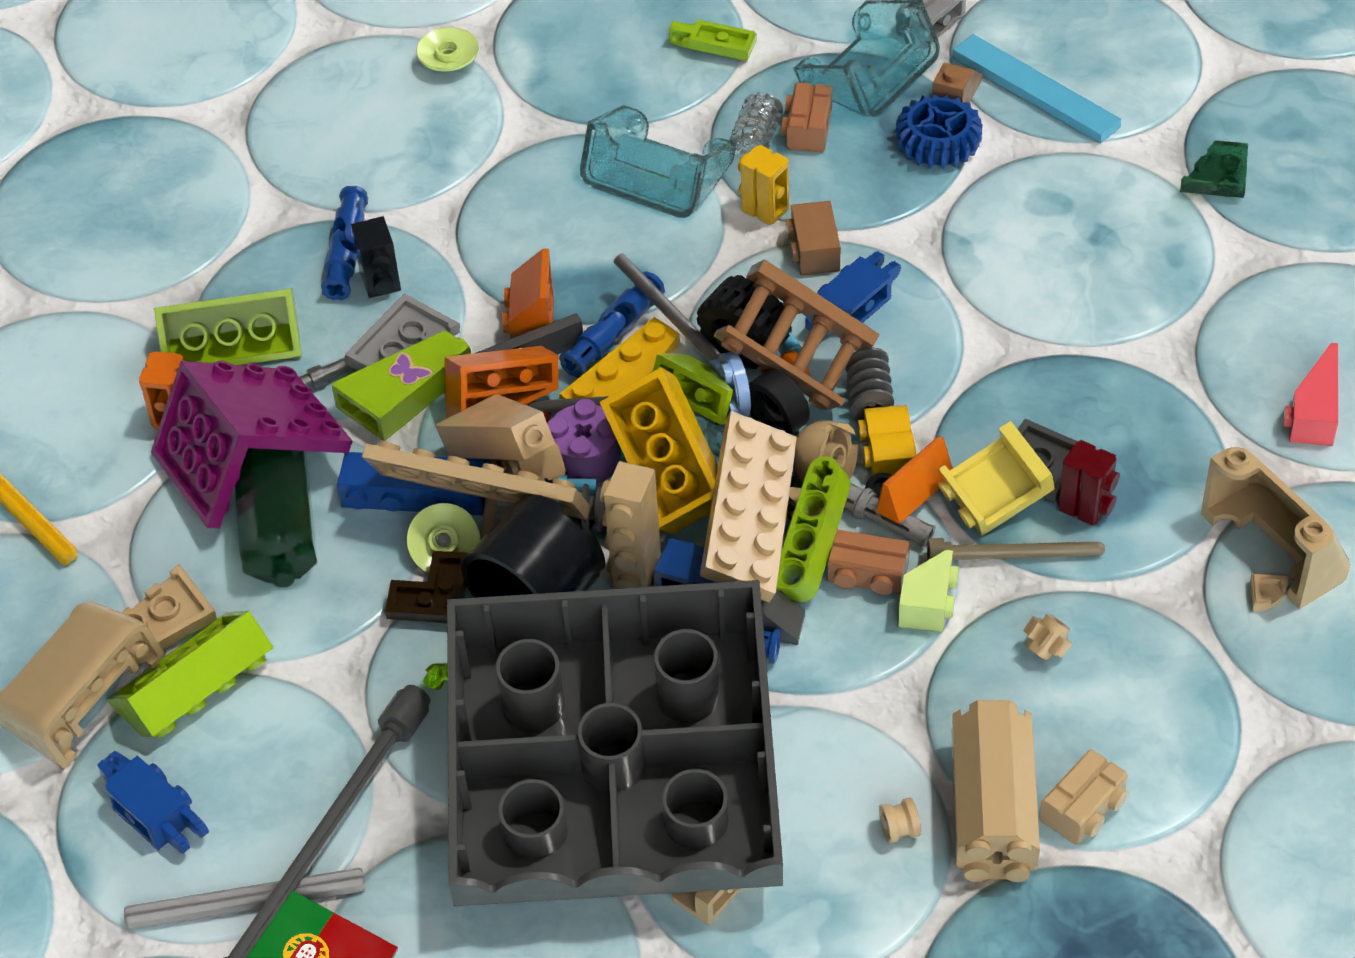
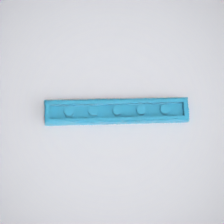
M974 34L953 49L952 58L982 73L986 78L1100 144L1121 127V118Z

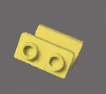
M1012 421L999 428L1000 439L950 471L945 465L938 469L941 477V482L938 483L941 492L949 502L955 499L961 508L958 510V513L969 529L975 526L981 536L1055 490L1052 473Z

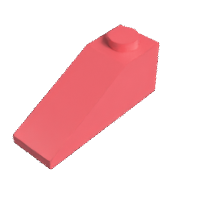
M1330 343L1294 392L1292 406H1285L1283 427H1290L1289 442L1333 446L1338 426V343Z

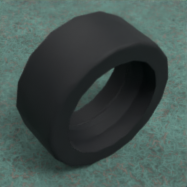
M767 369L749 383L751 396L750 414L754 420L773 427L775 421L783 422L785 432L791 435L809 421L810 409L808 401L798 385L785 373L776 369Z

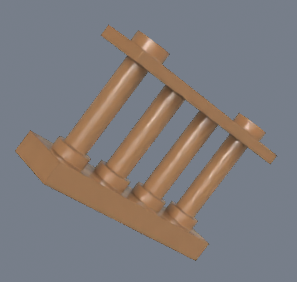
M764 259L752 265L746 278L754 282L756 289L735 327L733 328L730 325L716 330L714 337L722 341L721 345L729 352L738 355L741 353L766 370L776 369L785 373L798 385L803 394L809 397L808 401L813 406L822 410H830L842 406L845 399L833 392L853 352L874 346L880 334ZM774 295L783 301L784 309L764 346H761L746 335L767 296ZM802 313L812 320L813 327L793 365L775 354L797 314ZM831 332L840 338L842 345L820 384L804 372L825 333Z

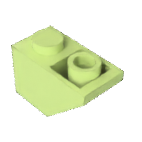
M944 550L904 574L899 603L898 627L943 632L945 617L953 618L955 596L949 595V588L956 589L958 582L959 566H952L953 551Z

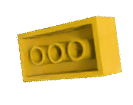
M660 367L600 401V405L627 463L655 469L659 529L673 535L708 516L711 510L718 464L677 377Z

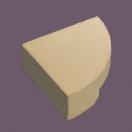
M1251 574L1252 611L1267 610L1279 604L1286 595L1289 575Z

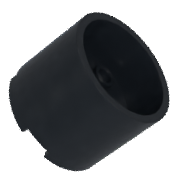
M530 494L523 496L468 553L462 561L461 571L465 584L474 598L587 591L605 568L603 550L587 526L580 529L562 513L564 511L563 505L550 498Z

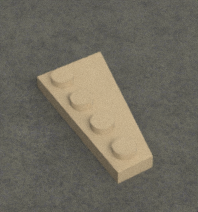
M180 564L170 571L171 577L160 586L156 583L145 592L146 598L134 608L127 607L121 612L134 617L149 627L162 649L217 620L215 610Z

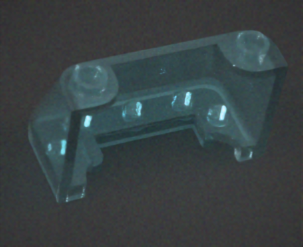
M866 0L855 11L852 18V26L857 39L829 65H822L815 57H806L793 68L799 83H811L812 86L816 84L831 85L833 87L832 102L861 116L877 117L881 115L939 56V41L923 0Z
M625 105L588 121L580 164V175L585 184L591 188L678 218L689 217L701 207L734 160L737 143L724 138L709 140L704 145L702 155L692 154L648 139L649 123L647 117L641 111Z

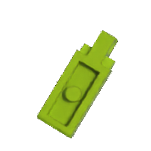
M698 19L695 24L672 21L669 27V43L748 61L757 41V33L755 31Z

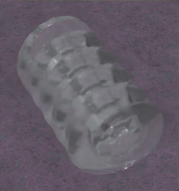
M760 92L746 97L729 138V148L734 155L741 159L744 154L749 153L756 145L770 148L780 116L783 113V105L780 100L773 95Z

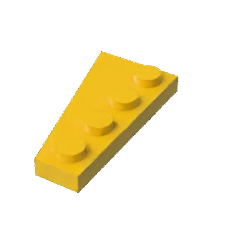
M656 317L652 318L560 392L559 399L604 397L615 394L653 372L657 354H672L680 343V334Z

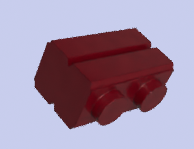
M1083 440L1077 441L1063 460L1058 501L1059 511L1072 517L1077 515L1078 520L1092 526L1097 525L1103 515L1109 516L1117 500V497L1112 495V492L1120 478V473L1115 471L1116 455L1103 449L1096 450V446Z

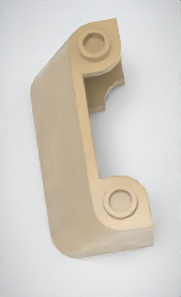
M1230 447L1210 458L1201 515L1212 526L1218 523L1219 519H1230L1240 529L1253 521L1297 562V564L1290 567L1289 578L1294 581V584L1289 588L1287 598L1301 609L1346 580L1350 561L1330 525L1256 456L1244 448Z
M93 601L80 604L73 609L70 617L7 687L0 691V726L65 770L77 756L71 750L73 736L75 735L79 738L84 733L78 724L80 720L125 669L136 674L140 669L138 666L140 663H145L154 669L166 654L149 627L134 617Z

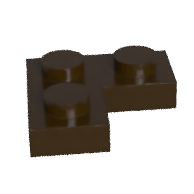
M433 550L427 582L391 580L385 608L387 619L447 623V599L465 598L467 586L462 576L461 564L468 553Z

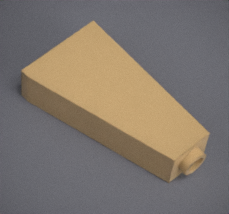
M498 394L435 424L448 456L526 460L555 445L542 411Z

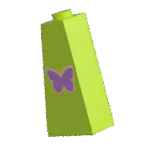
M446 330L334 382L332 390L336 408L381 440L386 441L445 393V357L471 354L470 346L464 339L456 338Z

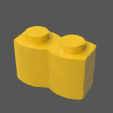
M907 405L864 409V420H858L859 440L866 441L867 445L862 448L864 467H871L872 475L878 473L893 475L917 455Z

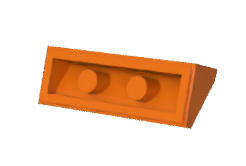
M936 437L882 484L877 513L895 523H901L940 489L938 483L941 482V477L938 469L943 465L949 471L953 469L943 437Z

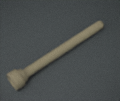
M929 538L927 540V561L944 550L953 551L952 560L1091 557L1103 555L1105 546L1101 542L952 545L951 542H944L943 538Z

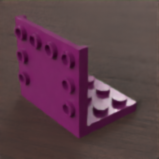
M181 361L151 453L206 528L220 529L224 515L229 510L230 498L235 484L239 481L240 469L248 448L349 453L353 441L342 429V426L327 411V408L314 396L311 389L298 377L296 371L290 367L277 366V368H269L253 363L242 366L231 365L224 361H216L215 363Z

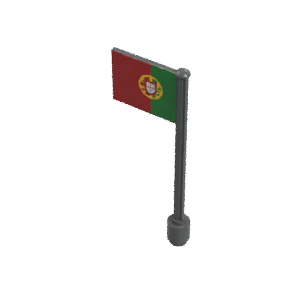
M406 685L404 689L396 692L378 719V725L381 728L380 736L229 956L223 958H394L398 952L397 946L295 892V889L395 742L410 741L428 714L431 700L424 690L415 685Z

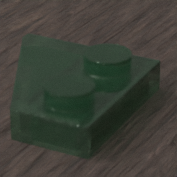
M1215 140L1207 149V154L1201 156L1194 164V170L1191 174L1181 179L1180 192L1244 198L1248 143Z

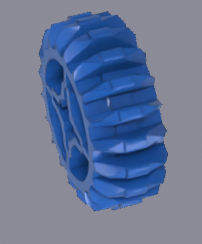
M934 93L932 98L922 95L920 101L911 100L909 106L902 108V112L896 120L895 138L900 147V152L906 154L907 160L915 159L917 165L927 163L929 168L933 165H940L944 169L946 164L956 167L959 161L967 162L969 156L976 154V150L982 142L983 124L981 123V118H979L978 110L972 109L971 103H962L960 97L950 99L948 94L945 97H937Z

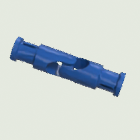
M346 186L342 188L339 194L341 206L335 214L333 235L325 263L327 275L321 283L322 294L331 300H344L351 293L349 281L354 275L357 262L351 224L365 220L363 208L366 207L369 200L367 191L359 186Z
M648 271L642 272L663 294L665 293L664 284L656 274ZM636 285L632 289H625L601 314L598 320L599 323L588 327L577 338V344L570 351H564L560 355L559 360L562 368L571 376L576 378L582 376L587 371L586 368L594 360H599L611 348L616 338L623 336L647 312L648 304L651 301Z

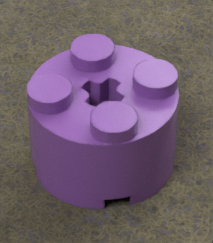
M582 399L576 402L575 405L564 408L548 421V427L553 439L558 444L566 469L565 475H568L569 478L597 479V484L613 475L620 460L621 448L601 406L596 405L592 400Z

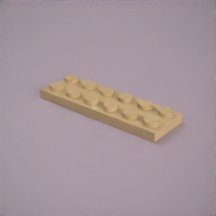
M731 411L725 420L700 570L701 577L716 583L759 580L761 600L766 602L772 600L776 594L795 456L796 436Z
M379 441L378 446L366 443L362 458L381 476L515 504L525 495H541L563 505L564 511L562 513L566 516L584 520L588 518L591 506L584 499L582 493L574 488L575 484L567 480L554 478L553 482L549 483L540 481L538 475L526 471H518L517 475L504 473L502 467L484 463L482 468L470 466L468 460L456 456H448L447 460L434 458V453L423 449L414 448L413 453L400 451V446L386 441Z

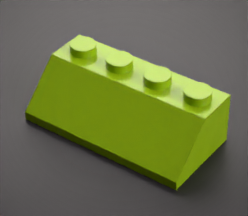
M293 288L154 308L161 352L181 354L184 357V361L202 363L224 361L231 365H244L302 356Z
M249 610L226 612L163 657L154 669L149 667L106 700L142 737L156 736L161 738L177 726L174 721L185 713L190 716L201 710L207 704L205 698L213 692L217 691L219 694L232 687L237 682L236 675L245 669L249 672L262 665L267 660L265 654L274 647Z

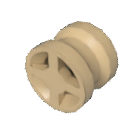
M911 797L902 799L898 805L892 806L888 803L879 805V818L882 830L889 844L897 842L903 836L908 835L911 838L921 836L918 811Z

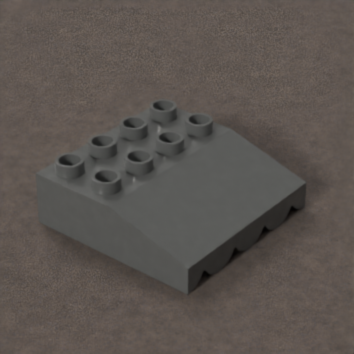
M759 580L447 599L449 888L454 907L783 886V857Z

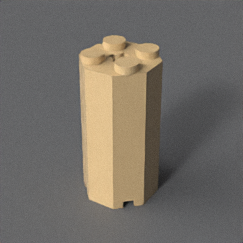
M976 700L969 704V711L961 715L960 709L952 714L951 738L956 866L964 870V876L967 880L973 882H980L986 879H1007L1012 882H1023L1030 877V870L1038 867L1040 854L1032 714L1024 709V715L1017 711V705L1010 700Z

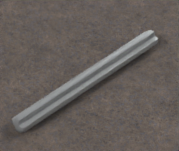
M361 868L306 876L303 877L295 892L310 900L361 892L365 890L364 873ZM279 881L129 905L124 908V921L127 929L132 930L262 908Z

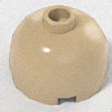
M816 421L804 427L796 440L793 463L796 476L804 482L811 462L820 456H830L837 461L851 479L858 455V445L851 443L850 434L855 435L854 429L847 423L837 421Z

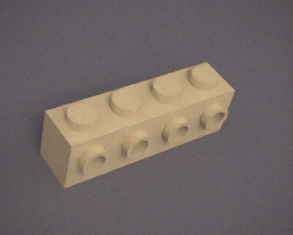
M619 461L611 480H605L600 494V501L605 503L602 523L603 526L607 527L605 549L609 550L607 572L611 573L612 588L652 587L655 580L654 570L661 557L655 469Z

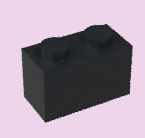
M384 216L351 224L359 271L368 297L373 298L400 291L401 286L394 244Z

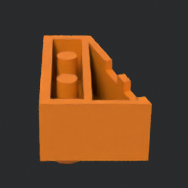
M543 346L445 357L446 419L495 394L526 405L559 389L558 355Z

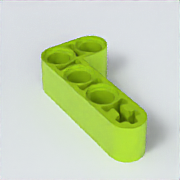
M820 456L809 465L781 551L776 589L794 602L811 600L819 589L851 486L848 474L830 456ZM823 508L818 515L814 516L816 511ZM812 542L808 549L803 550L805 545ZM802 575L801 579L792 585L793 581Z

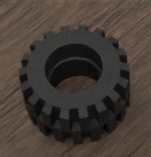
M742 275L727 277L697 310L698 317L696 319L697 324L701 327L700 332L721 354L729 351L721 345L722 341L714 337L716 330L727 325L735 327L756 289L754 282ZM774 295L767 296L746 335L761 346H764L784 309L783 303ZM790 326L789 330L787 331L779 348L790 336L789 333L791 332L792 326ZM741 353L739 354L745 369L747 367L750 369L761 367Z

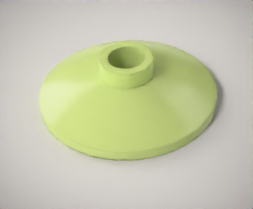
M445 27L433 30L423 36L418 42L416 51L419 61L427 68L436 71H454L469 65L477 57L479 46L476 37L469 31L461 28Z
M449 503L433 504L421 510L410 523L407 532L409 554L416 565L427 573L430 570L433 550L469 553L480 542L479 529L473 517L463 508ZM441 534L449 535L451 537L450 545L440 547L437 544L438 536Z

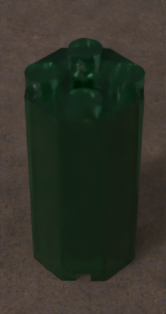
M248 448L240 469L239 481L235 484L242 571L264 582L273 583L277 587H287L293 584L294 579H300L317 564L307 452Z

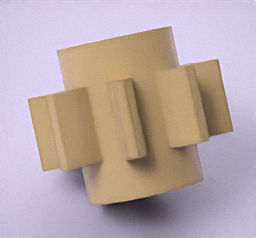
M1046 613L1043 619L1033 616L1023 629L1029 638L1025 643L1026 647L1047 661L1052 655H1058L1062 658L1072 645V642L1066 636L1070 628L1049 613Z

